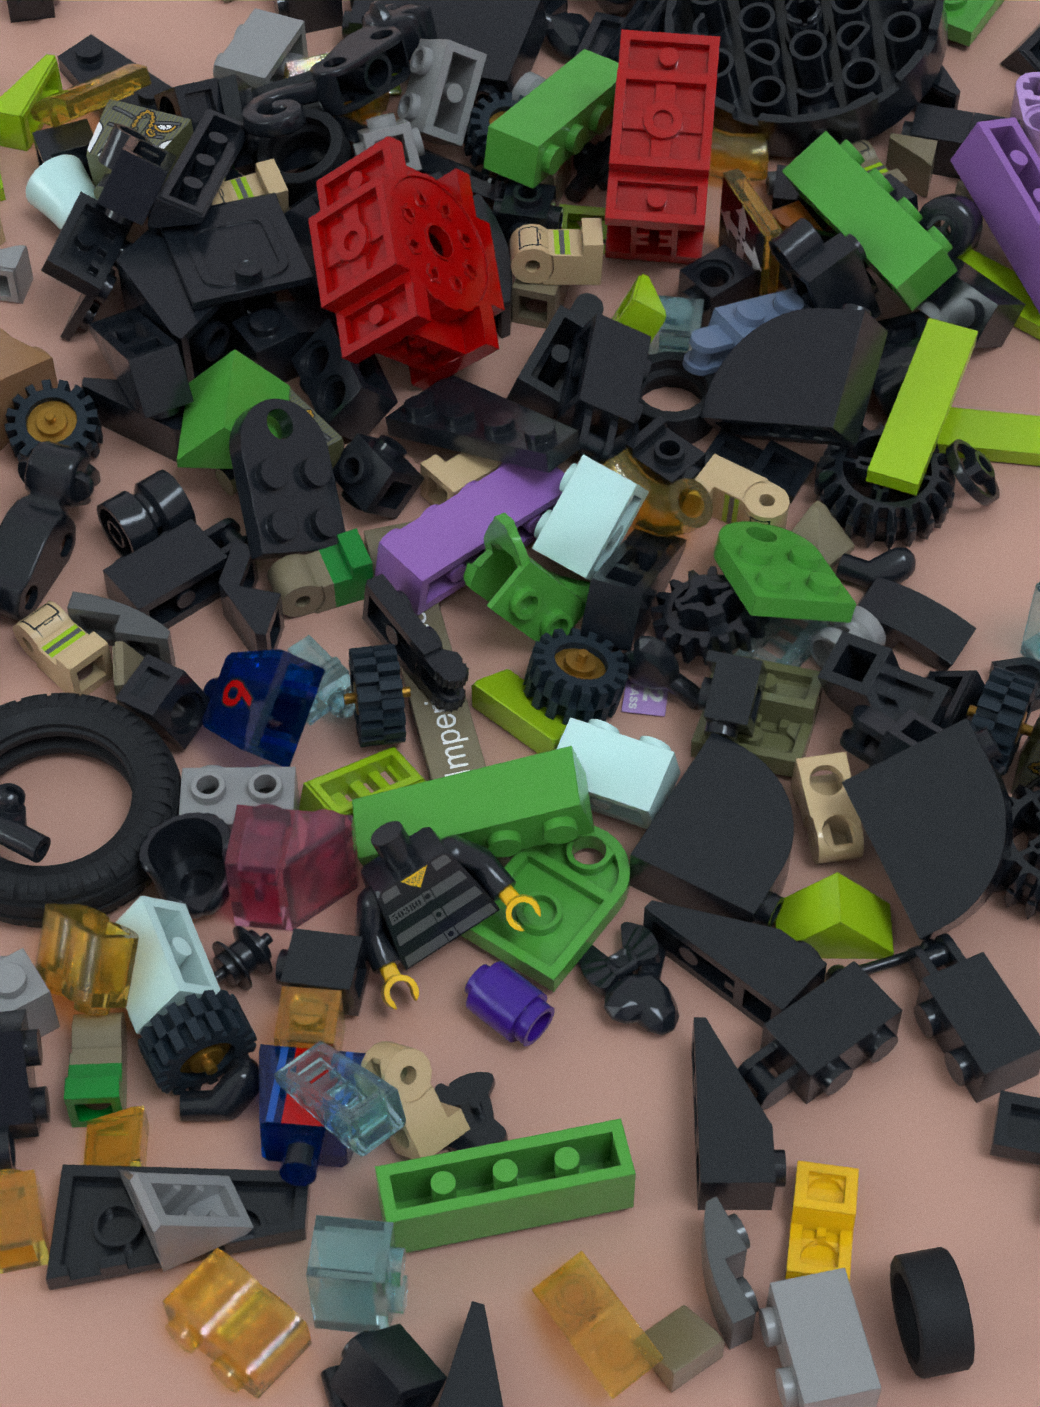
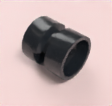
M163 469L135 483L134 494L128 491H121L97 506V515L101 527L109 542L121 557L135 552L157 539L163 532L174 529L190 519L196 523L195 513L186 493L177 480Z

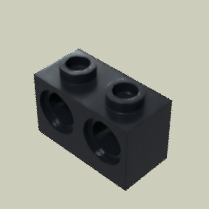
M328 318L291 359L300 377L299 385L308 395L315 412L340 436L353 440L357 433L368 435L398 403L375 354L357 364L342 359L337 321Z

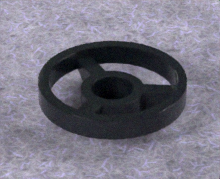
M957 439L946 447L947 461L965 491L973 499L985 506L996 501L1000 496V491L995 479L994 469L986 456L961 439ZM957 451L961 452L965 457V459L963 460V465L959 459ZM976 484L983 485L987 489L988 494L983 492Z

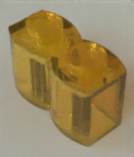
M45 904L35 968L47 984L50 993L64 996L73 1001L75 1010L89 1015H108L110 1008L127 1007L139 936L133 930L111 922L106 914L89 906L80 904Z
M216 1248L162 1301L169 1321L165 1325V1329L170 1337L187 1353L192 1354L196 1349H199L206 1356L213 1359L214 1362L210 1365V1369L217 1379L233 1393H238L243 1388L259 1399L312 1344L308 1324L287 1303L263 1287L241 1264L219 1248Z

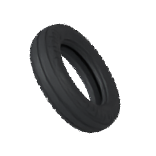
M51 693L49 696L47 694H38L21 698V701L18 702L14 700L0 705V776L14 766L39 756L73 753L94 757L109 764L125 778L132 790L131 806L121 828L106 844L94 852L74 861L49 866L19 864L0 856V921L34 928H54L59 925L63 927L87 922L88 919L92 918L93 920L118 909L117 907L125 905L153 882L140 863V844L152 827L159 826L164 820L179 815L181 776L175 759L162 738L147 722L129 709L103 698L85 694L79 696L76 693Z

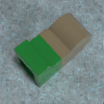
M357 528L337 534L336 545L306 555H287L277 560L270 567L267 575L273 592L281 593L283 614L288 617H301L312 613L318 614L363 600L366 580L374 577L373 563Z
M123 1012L74 1014L72 1053H69L68 1077H65L64 1102L72 1128L127 1125V1030ZM111 1103L109 1107L102 1110H92L84 1105Z

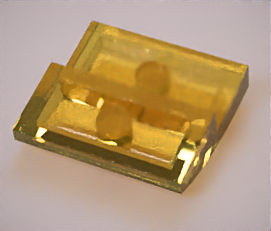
M140 64L123 65L43 98L32 107V117L36 121L55 128L105 107L109 99L119 101L134 95V91L152 84L147 66Z

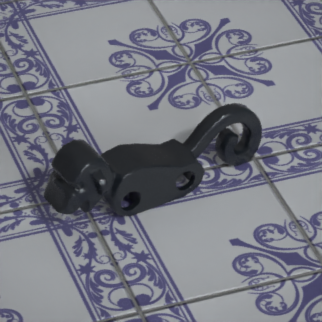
M378 0L372 2L369 11L361 18L363 28L347 35L324 59L311 67L312 80L270 90L248 102L241 113L245 129L252 135L261 138L286 136L298 131L305 124L306 116L303 105L319 102L322 110L331 116L346 115L361 109L402 84L411 74L409 60H411L413 52L418 47L420 39H437V31L431 8L422 4H407L399 7V5L394 3L384 5ZM353 101L344 105V102Z
M44 441L35 446L29 457L23 458L18 463L19 476L25 483V489L30 494L14 503L0 525V615L21 621L34 612L69 561L76 544V525L69 516V508L89 504L91 502L90 496L94 492V486L101 482L100 473L89 463L92 458L86 451L60 443ZM63 539H66L64 548L60 553L61 542ZM26 595H30L29 600L25 605V597Z

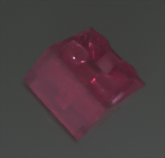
M237 804L224 863L235 926L293 931L294 928H298L356 890L359 883V870L353 815L339 814L327 809L312 812L282 809L272 804H261L258 806Z

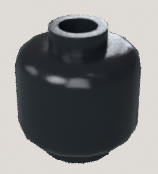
M954 193L940 195L924 204L919 211L923 217L919 224L926 231L935 226L953 247L947 253L950 257L958 258L970 251L981 237L983 228L981 213L976 204L966 196Z

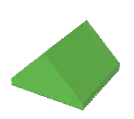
M235 349L189 382L194 402L185 404L177 455L178 468L233 469L229 451V440L232 427L237 418L244 411L264 400L284 399L290 401V386ZM268 415L267 425L270 432L275 437L281 439L282 430L280 424L275 418Z

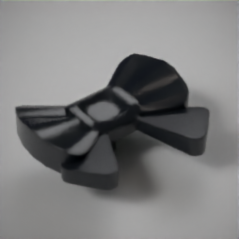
M630 922L622 923V948L609 957L591 945L577 965L581 968L589 986L595 992L605 996L614 983L625 976L633 975V971L638 969L639 966L656 964L662 960L661 948L654 934L649 929Z
M469 1073L453 1080L449 1087L442 1083L435 1087V1092L440 1102L461 1108L470 1127L469 1131L446 1146L447 1150L457 1151L508 1141L505 1128L494 1119L490 1095L495 1086V1079L491 1073Z

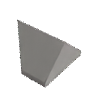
M117 1169L164 1272L243 1237L254 1228L230 1176L143 1173Z

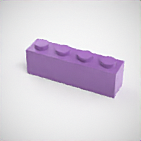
M1015 117L980 121L976 123L950 161L1040 313V158Z
M502 462L497 470L479 481L474 480L467 483L458 494L442 504L431 505L419 518L401 529L395 528L389 531L378 545L375 576L383 574L396 591L401 590L404 592L417 616L466 585L463 575L467 564L473 563L486 551L483 538L495 516L505 512L514 520L525 547L536 541L537 538L534 537L536 525L547 510L553 511L562 494L559 487L565 473L558 467L548 473Z

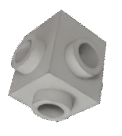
M387 113L367 119L368 128L357 131L360 142L352 144L354 156L362 153L385 137L390 136L402 142L406 165L417 171L422 169L419 156L425 155L423 141L418 127L411 128L409 121L403 118L396 120L394 113Z

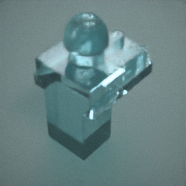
M310 635L288 648L290 669L300 678L295 683L319 688L317 694L290 688L287 690L286 695L314 701L306 722L309 725H313L328 712L337 718L346 719L351 717L355 713L356 708L355 704H344L343 694L351 693L349 670L341 664V661L336 656L332 658Z

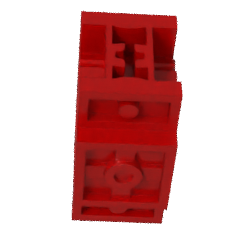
M621 29L605 209V225H607L605 258L691 264L702 257L720 36Z
M387 136L316 181L320 212L308 218L321 308L336 313L342 359L357 364L378 353L408 365L412 385L425 390L438 380L448 378L499 350L494 316L503 312L505 308L490 223L476 216L469 174L455 168L436 180L432 176L407 166L402 142Z

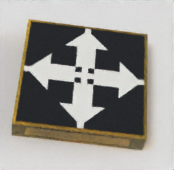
M739 168L724 172L718 245L720 247L725 244L757 271L754 298L775 293L778 288L780 264L773 256L768 242L783 230Z

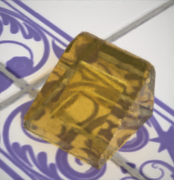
M145 1106L130 1107L89 1120L87 1122L84 1165L146 1167L149 1121Z

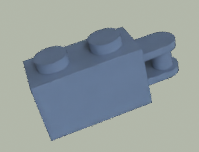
M792 288L714 308L709 325L692 332L689 340L692 350L685 353L682 365L686 371L698 376L716 373L733 348L757 327L782 314L810 307Z

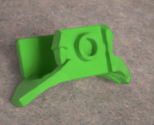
M505 512L495 516L483 538L486 551L473 563L467 564L463 575L465 584L488 601L487 606L535 642H539L540 637L546 632L552 636L554 629L562 628L565 634L568 635L571 628L584 615L590 582L561 576L545 569L528 556L514 520Z

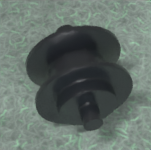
M237 925L233 928L234 943L230 946L219 941L212 944L215 955L213 963L217 969L214 975L218 984L225 979L232 986L238 985L244 990H249L252 988L250 977L252 972L257 969L269 975L273 971L270 961L272 954L268 947L273 942V939L268 933L260 937L255 931H247L245 928Z

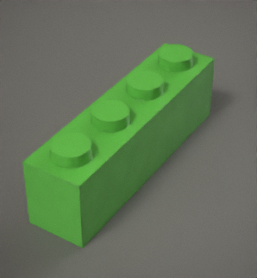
M586 49L582 50L488 126L484 168L532 189L549 175H554L566 160L574 154L577 155L586 143L597 134H602L613 121L618 62Z
M825 131L786 166L782 173L799 196L837 234L841 233L844 236L852 234L860 242L867 256L863 261L913 311L958 271L947 254L953 247L935 226L926 231L919 224L923 217L907 198L903 196L897 202L890 195L894 188L875 167L868 173L861 166L865 159L847 139L839 144Z
M572 746L352 799L357 857L362 866L379 856L371 843L372 834L380 826L392 821L400 822L409 836L422 828L431 827L441 839L446 836L457 835L488 848L495 857H510L518 854L522 849L547 843L564 844L573 841L577 836L595 832L586 773Z
M621 1118L375 1166L378 1200L390 1256L634 1207L636 1173Z

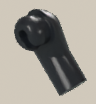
M903 547L892 548L870 561L844 553L840 559L836 576L839 579L865 588H869L877 577L900 584L912 576L915 571L916 559L911 550Z
M1 784L0 844L38 863L46 856L51 840L46 835L27 826L26 807L24 805L26 794L24 790L16 784Z
M236 1057L227 1065L228 1071L213 1090L181 1091V1122L233 1120L239 1117L260 1091L262 1078L259 1074L260 1068L258 1063L249 1057Z

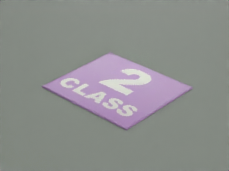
M627 679L621 712L665 717L668 690H651L633 684Z

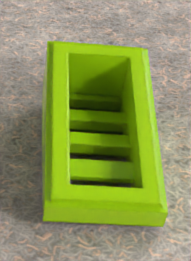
M46 54L0 97V146L28 151L34 143L32 132L42 129L63 92L55 55Z
M393 746L303 783L299 813L327 846H330L355 833L352 801L349 802L345 798L346 794L351 799H356L425 782L426 780ZM385 771L395 783L390 785L380 774ZM367 783L374 792L371 793L363 784Z

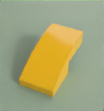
M797 1161L785 1280L845 1268L850 1281L853 1229L857 1207L858 1168Z

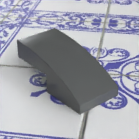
M72 592L67 607L68 614L71 620L88 634L93 631L108 642L109 646H115V642L123 641L143 657L149 654L173 666L176 665L170 630L139 610L114 600L92 594Z

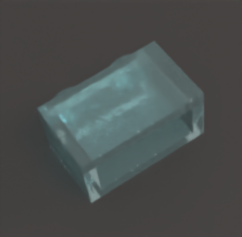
M316 1215L306 1273L315 1328L357 1333L365 1330L373 1332L392 1326L393 1313L404 1314L408 1293V1275H404L406 1248L396 1247L393 1222Z

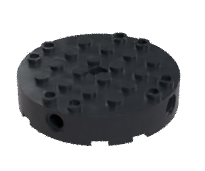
M668 0L665 13V33L720 36L713 133L737 147L770 156L797 157L825 131L841 144L845 139L850 143L859 140L868 141L891 128L908 115L931 88L943 64L948 41L945 0Z

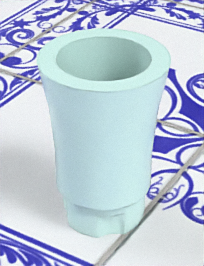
M68 154L59 155L47 160L34 171L26 186V198L32 206L48 217L61 230L81 191L96 199L94 196L95 186L79 158Z

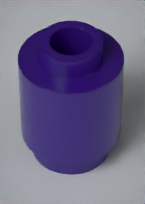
M503 961L496 962L491 966L487 964L480 966L472 974L465 986V993L468 994L466 1008L511 1043L519 1041L524 1046H530L541 1037L553 1019L555 1009L547 1003V995Z

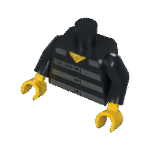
M398 821L388 822L380 826L371 836V843L379 856L364 865L361 870V876L366 888L357 897L355 933L356 936H361L364 939L367 960L374 974L381 973L384 979L380 992L381 998L386 1006L397 1010V1007L390 997V988L397 981H403L407 984L414 1001H417L419 997V988L415 980L407 975H401L397 965L401 962L405 970H408L500 910L495 902L496 900L500 899L506 905V920L515 930L525 931L512 916V909L516 904L521 902L529 903L538 916L541 917L540 906L537 900L530 895H519L513 888L516 884L514 878L492 852L482 845L457 835L446 836L441 839L431 827L422 828L409 836L403 825Z

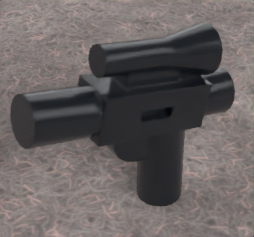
M608 135L603 142L599 141L596 145L590 142L586 143L577 155L574 154L573 164L577 170V175L564 191L566 198L571 202H579L590 188L594 189L596 185L601 190H607L611 135Z

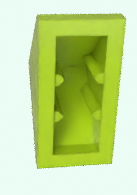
M836 872L784 898L783 906L775 921V928L781 929L796 941L801 940L810 944L819 953L821 958L881 959L894 955L890 903L842 874Z

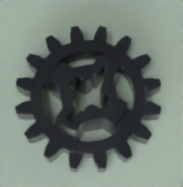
M710 566L707 575H698L694 570L688 571L689 580L684 583L672 579L669 582L671 593L658 592L656 595L658 606L651 607L652 624L656 638L667 642L674 655L681 652L683 663L687 664L694 660L696 656H702L704 664L708 665L706 662L708 650L732 655V651L736 648L749 652L752 650L750 638H764V624L770 623V617L751 616L725 575H718L716 566Z

